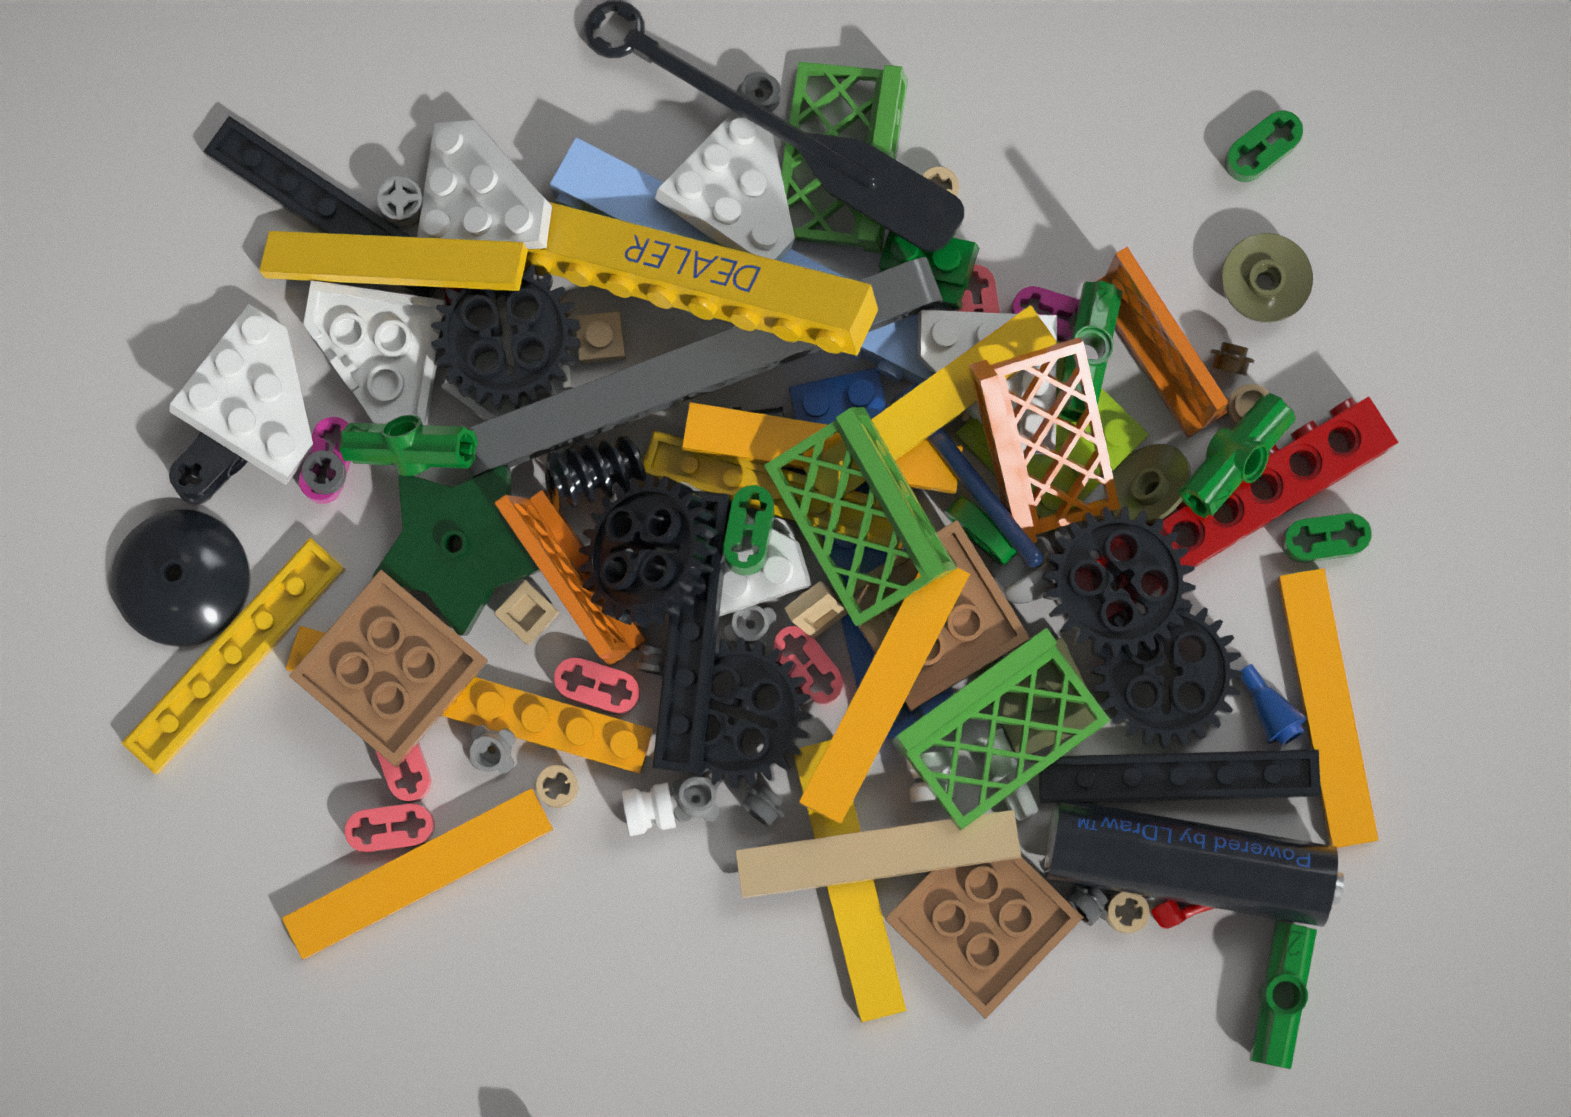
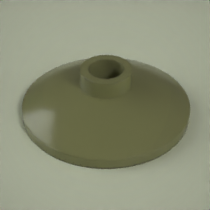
M1273 233L1255 234L1240 241L1230 251L1222 268V287L1229 303L1244 317L1262 323L1279 322L1296 314L1308 300L1313 286V271L1305 252L1289 238ZM1267 275L1272 280V287L1269 289L1261 288L1257 283V277Z
M1167 444L1149 445L1130 454L1113 473L1120 505L1119 509L1111 511L1113 515L1117 518L1119 510L1123 506H1127L1130 519L1134 520L1142 510L1147 511L1146 525L1169 515L1182 502L1179 490L1191 477V467L1188 459L1179 449Z

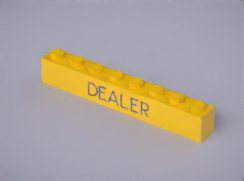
M549 202L552 205L547 247L528 249L525 262L527 269L531 265H535L537 275L545 276L549 273L568 279L577 286L588 287L592 285L607 289L612 294L622 298L633 296L648 300L655 306L663 309L674 307L690 311L701 319L711 320L716 318L731 322L738 328L746 331L757 329L769 332L787 342L803 341L817 345L822 350L833 354L844 352L857 356L878 312L871 284Z

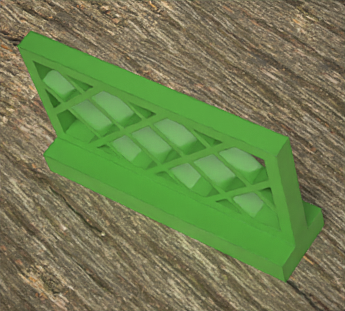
M798 62L789 123L800 129V125L816 114L828 129L823 135L840 137L839 133L860 119L868 129L867 140L864 142L896 160L908 84L903 67L884 65V70ZM808 75L827 77L835 88L814 103L806 93ZM835 78H842L845 80L839 84ZM859 80L876 82L874 96L860 107H857L846 93V90ZM841 95L853 112L833 127L820 110ZM805 100L809 108L802 112ZM869 110H871L870 122L864 115ZM786 143L781 176L788 208L790 210L800 201H803L815 216L802 228H793L794 240L862 247L865 252L882 253L886 228L849 206L847 207L855 216L853 233L833 232L825 220L846 204L837 200L819 214L807 196L819 188L821 184L816 178L804 188L800 189L792 179L793 169L802 163L804 159L800 153L796 155L797 149ZM792 187L796 194L789 198L790 188ZM821 224L826 231L814 229Z
M864 407L849 408L838 415L835 421L764 465L855 626L862 625L936 579L942 578L957 569ZM839 432L847 446L843 465L821 460L825 440ZM814 447L812 457L802 455ZM853 458L859 469L851 468ZM794 459L810 463L805 489L790 485L781 467ZM819 466L841 471L835 497L813 491ZM849 474L864 477L870 486L866 505L844 500ZM795 493L803 495L801 503ZM811 498L833 503L828 529L814 526L807 516ZM876 499L883 510L874 508ZM842 506L864 512L859 537L836 532ZM873 514L888 518L894 529L889 546L867 540ZM818 534L826 535L824 544ZM834 538L857 544L851 569L836 566L830 554ZM899 540H901L906 550L898 549ZM865 546L888 552L882 578L859 572ZM896 555L912 559L921 577L907 585L891 581L890 577ZM841 574L849 576L847 584ZM857 578L880 585L876 603L863 612L853 596ZM888 587L898 590L886 597Z
M1047 628L909 726L891 741L902 757L905 755L959 831L1111 721L1055 646L1057 641ZM1050 660L1063 676L1060 693L1035 689L1037 670ZM1030 676L1028 688L1016 686ZM1068 685H1070L1077 696L1067 694ZM1014 692L1027 695L1023 720L998 716L1000 697L1003 694ZM1034 696L1059 700L1056 725L1030 721ZM1066 701L1084 704L1095 721L1083 730L1063 727ZM993 702L991 715L979 713ZM970 718L990 722L986 747L960 743L963 723ZM996 723L1022 727L1019 753L993 748ZM1029 728L1055 732L1052 752L1046 757L1025 754ZM955 730L954 742L941 740ZM1061 734L1073 735L1072 738L1060 746ZM933 745L952 748L949 774L931 772L919 755ZM959 750L985 754L981 780L955 776ZM992 755L1018 759L1015 779L1009 784L988 781ZM1024 761L1036 762L1035 765L1023 773ZM937 779L948 781L946 792ZM954 782L980 786L978 806L965 816L961 814L952 801ZM987 788L999 790L990 798L985 800Z

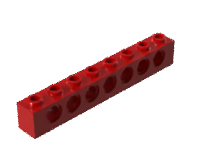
M1368 396L1356 403L1353 397H1350L1329 411L1332 419L1320 426H1317L1314 420L1308 422L1290 435L1294 441L1280 450L1275 444L1269 450L1267 465L1258 478L1265 480L1270 485L1272 490L1271 498L1268 500L1258 499L1251 492V483L1242 481L1224 502L1233 511L1232 522L1220 523L1212 515L1203 518L1193 513L1184 502H1181L1176 507L1178 511L1164 519L1163 527L1160 531V534L1165 537L1172 533L1173 527L1183 525L1190 528L1194 533L1195 541L1193 546L1183 547L1175 541L1171 544L1174 550L1179 548H1188L1189 550L1185 556L1179 559L1181 565H1191L1196 568L1399 443L1371 398ZM1329 434H1342L1348 441V452L1338 453L1334 451L1328 442ZM1301 456L1305 458L1310 465V474L1308 476L1296 475L1290 468V457ZM1119 538L1111 541L1110 551L1113 557L1120 561H1129L1132 554L1130 545L1127 542L1123 543L1122 539ZM1101 558L1096 560L1100 564H1102L1106 570H1108V568L1104 565ZM1086 568L1076 570L1075 582L1079 588L1085 591H1094L1096 588L1094 585L1095 574L1091 570ZM1123 574L1117 577L1114 576L1117 581V590L1124 589L1123 585L1128 581L1126 576ZM1144 574L1141 579V588L1149 596L1161 589L1162 583L1155 575ZM1130 595V598L1134 601V603H1135V604L1138 603V602ZM1115 603L1109 604L1106 608L1107 620L1125 611V609Z

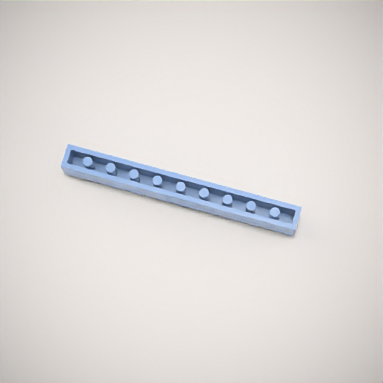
M577 137L550 182L552 194L557 198L555 200L556 204L721 246L655 200L657 190L663 184L662 181ZM792 249L780 260L844 277ZM917 314L868 332L857 356L840 352L842 355L855 361H859L863 357L877 365L876 371L895 382H900L901 378L913 384L918 383L920 385L934 375L933 371L930 372L917 359Z

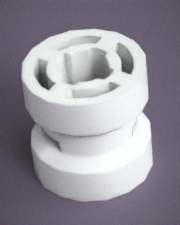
M951 751L930 752L919 755L931 772L949 774L952 757ZM906 758L907 771L913 775V786L910 788L911 803L937 802L938 800ZM937 779L946 792L948 781ZM955 783L953 788L952 799L957 798Z
M668 782L654 785L648 793L646 791L640 792L636 788L622 791L630 836L645 834L648 828H653V825H657L661 830L676 828Z

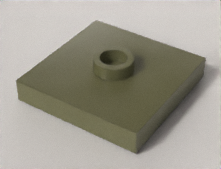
M1063 637L1057 639L1055 646L1085 685ZM1051 660L1037 670L1035 689L1060 693L1063 676ZM1030 676L1016 686L1028 688ZM1068 685L1067 694L1077 696L1070 685ZM1014 692L1003 694L1000 697L998 716L1023 720L1027 695ZM1034 696L1030 721L1056 725L1059 700ZM1066 701L1063 727L1083 730L1095 721L1084 704ZM1001 724L1013 751L1019 753L1022 727ZM1029 728L1025 754L1032 755L1053 745L1055 732ZM1061 734V741L1072 735Z

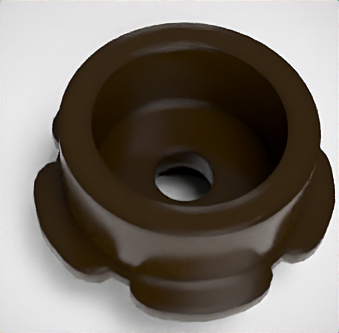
M1222 342L1220 350H1210V353L1214 354L1211 364L1212 368L1246 376L1249 364H1254L1255 360L1247 357L1249 348Z

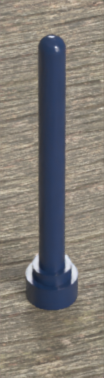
M915 383L901 391L892 400L890 406L919 384ZM943 428L929 436L927 439L1024 562L1030 567L1039 566L1043 560L1040 550Z

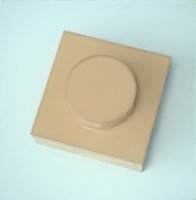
M620 311L575 316V320H579L581 329L576 331L577 338L581 342V348H578L580 364L626 359Z
M526 580L494 612V615L528 647L560 614Z
M822 581L803 591L797 599L784 608L790 620L811 638L814 637V639L848 614L839 596Z

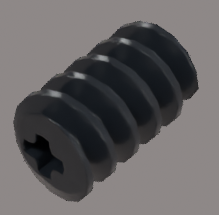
M628 436L618 437L615 445L610 440H603L600 442L598 450L592 444L584 445L581 449V454L574 448L566 449L563 459L558 453H549L545 462L546 486L552 504L557 511H560L561 497H565L570 506L575 508L578 504V493L583 492L588 503L591 504L595 503L597 488L601 489L605 498L612 499L614 484L630 490L631 478L635 477L643 482L647 478L642 455L638 447L634 445Z

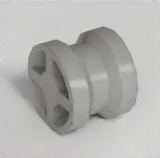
M404 176L391 177L383 182L377 193V203L383 217L401 229L414 227L420 222L423 195L416 182ZM409 202L413 203V204H409V206L405 209V212H404V207L407 206V204H408Z

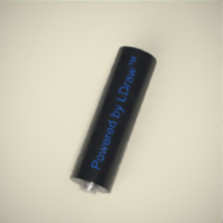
M1061 798L1058 799L1048 833L1045 854V879L1319 927L1325 926L1332 909V904H1339L1343 892L1344 875L1338 872V851L1336 846Z

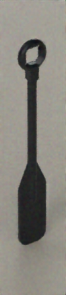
M608 0L597 5L588 14L584 23V37L588 46L597 55L612 59L622 58L633 53L650 64L653 62L792 145L798 150L827 193L917 248L926 252H936L943 249L962 225L965 218L964 206L956 195L864 141L807 133L659 46L657 41L645 35V21L642 14L631 3L622 0ZM611 11H617L618 16L624 17L628 22L636 21V29L630 30L623 40L624 45L619 47H611V43L604 41L601 37L593 39V29H599L601 23L606 19L605 14Z

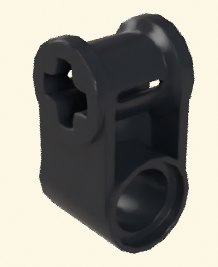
M200 432L188 449L174 461L170 467L169 478L172 486L183 501L188 504L199 505L210 500L248 461ZM189 474L195 477L200 476L202 481L199 485L195 486L193 483L187 484L185 477Z

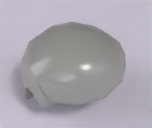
M1036 537L1037 542L1034 543L1043 556L1042 563L1037 567L1028 566L1019 554L1005 567L999 565L994 560L990 563L989 571L1008 602L1016 604L1030 603L1043 598V595L1054 587V583L1042 579L1044 573L1056 570L1055 566L1045 560L1049 554H1056L1045 537Z

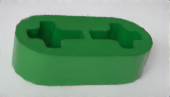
M1286 110L1276 111L1236 140L1228 150L1225 158V168L1228 174L1237 181L1251 182L1290 154L1297 147L1303 135V124L1299 117ZM1274 124L1279 128L1287 125L1291 129L1287 137L1289 142L1284 138L1278 139L1271 145L1267 142L1275 130ZM1258 147L1261 153L1258 154L1253 162L1254 169L1248 164L1243 167L1237 164L1240 157L1238 151L1247 155Z
M748 485L741 488L735 494L731 505L724 541V557L728 568L741 576H750L759 572L767 559L775 513L773 498L763 487ZM752 500H759L760 507L765 511H757L754 525L747 524L746 509L742 508V506L748 507ZM745 536H750L752 551L757 553V555H749L747 562L739 561L738 553L733 550H741Z
M960 495L944 511L951 522L958 520L969 540L999 565L1005 567L1018 554L989 516L966 497Z
M1355 513L1306 518L1295 521L1285 530L1282 536V547L1284 553L1296 562L1306 563L1351 557L1359 554L1369 545L1372 530L1368 521ZM1345 523H1348L1352 531L1360 532V537L1353 542V547H1349L1346 539L1331 540V534L1341 532L1345 529ZM1300 529H1304L1308 537L1322 535V542H1316L1308 547V553L1303 552L1301 545H1294L1292 539L1300 534Z

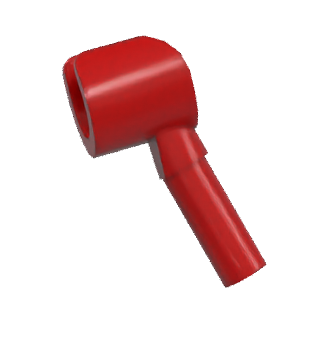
M1166 900L1153 908L1151 913L1160 927L1169 929L1181 924L1193 915L1215 908L1189 904L1180 909L1176 901Z

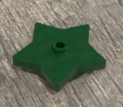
M502 465L455 487L416 476H398L403 530L372 577L374 578L382 570L401 587L426 592L459 636H467L494 590L500 586L541 572L495 504L503 496L511 495V469ZM458 535L462 539V547L458 552L454 553L452 543Z

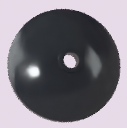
M194 510L162 512L149 517L137 525L120 545L111 573L113 597L125 621L136 632L147 639L173 647L198 645L220 635L244 608L251 582L248 557L237 536L218 519ZM173 566H180L182 569L180 579L174 582L169 581L167 577L169 569Z

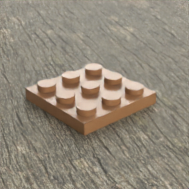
M958 520L936 533L955 566L970 573V576L904 701L910 712L1030 640L1029 635ZM897 555L890 580L905 585L914 581L918 570L912 559ZM885 563L867 574L882 578ZM857 579L853 596L863 612L876 603L880 585ZM888 587L886 597L898 590ZM904 599L858 626L875 655Z
M380 570L291 672L289 677L397 768L485 666L488 660L391 577Z
M1021 857L1018 859L931 871L884 920L986 1019L1084 917Z

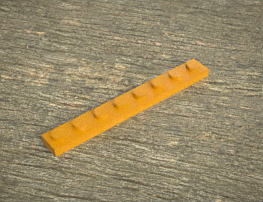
M299 625L285 670L292 672L325 633ZM477 677L473 678L442 715V717L473 726L485 725L489 730L501 731L507 728L514 733L517 739L641 775L654 732L653 729Z

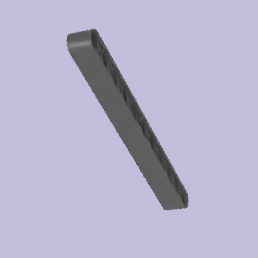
M926 257L908 261L858 280L871 284L878 307V312L868 332L916 315L921 310H929L944 301ZM736 326L467 428L474 430L478 440L476 460L468 468L471 477L475 478L502 465L511 468L822 349L817 345L803 341L787 342L769 332L757 329L746 331Z

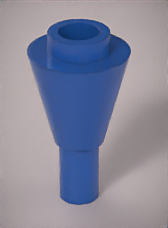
M1253 664L1240 670L1243 672V676L1240 679L1253 697L1252 701L1268 744L1278 741L1281 746H1284L1299 737L1304 732L1301 724L1307 717L1272 687H1268Z

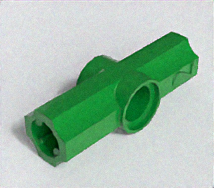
M1100 280L1096 282L1085 281L1083 284L1070 339L1080 337L1084 345L1093 347L1097 352V359L1087 358L1097 406L1107 361L1113 352L1114 342L1112 339L1123 291L1116 288L1115 284ZM1074 354L1064 357L1065 365L1061 381L1065 383L1076 368ZM1079 381V383L1076 386V389L1082 391ZM1071 394L1059 416L1065 420L1077 423L1086 409L1084 401Z
M1268 393L1266 396L1260 397L1232 430L1222 428L1216 432L1208 445L1206 460L1179 490L1182 502L1193 513L1207 518L1208 515L1213 516L1242 481L1247 483L1256 481L1265 470L1269 450L1295 422L1296 418L1293 409L1281 397Z
M417 415L399 416L386 424L348 423L341 431L342 440L339 449L344 461H352L353 464L394 465L396 473L402 476L420 474L430 467L469 468L476 460L478 440L474 430L466 429L465 426L423 425L421 418Z
M1275 922L1265 979L1259 988L1260 1005L1249 1061L1291 1069L1301 1014L1308 1001V990L1306 987L1317 934L1316 929L1291 923ZM1282 981L1288 983L1294 992L1292 1003L1284 1009L1278 1007L1272 998L1274 987Z

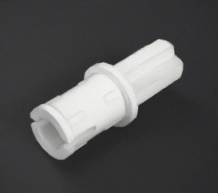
M1003 728L996 730L993 748L1011 751L1004 736ZM988 734L975 741L976 744L986 747ZM992 755L990 771L993 778L990 781L1009 784L1013 781L1017 768L1016 759ZM1027 783L1004 798L1008 810H1014L1016 822L1025 820L1038 812L1037 804Z

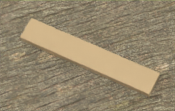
M1014 810L982 814L960 831L951 819L735 850L743 899L1021 858Z

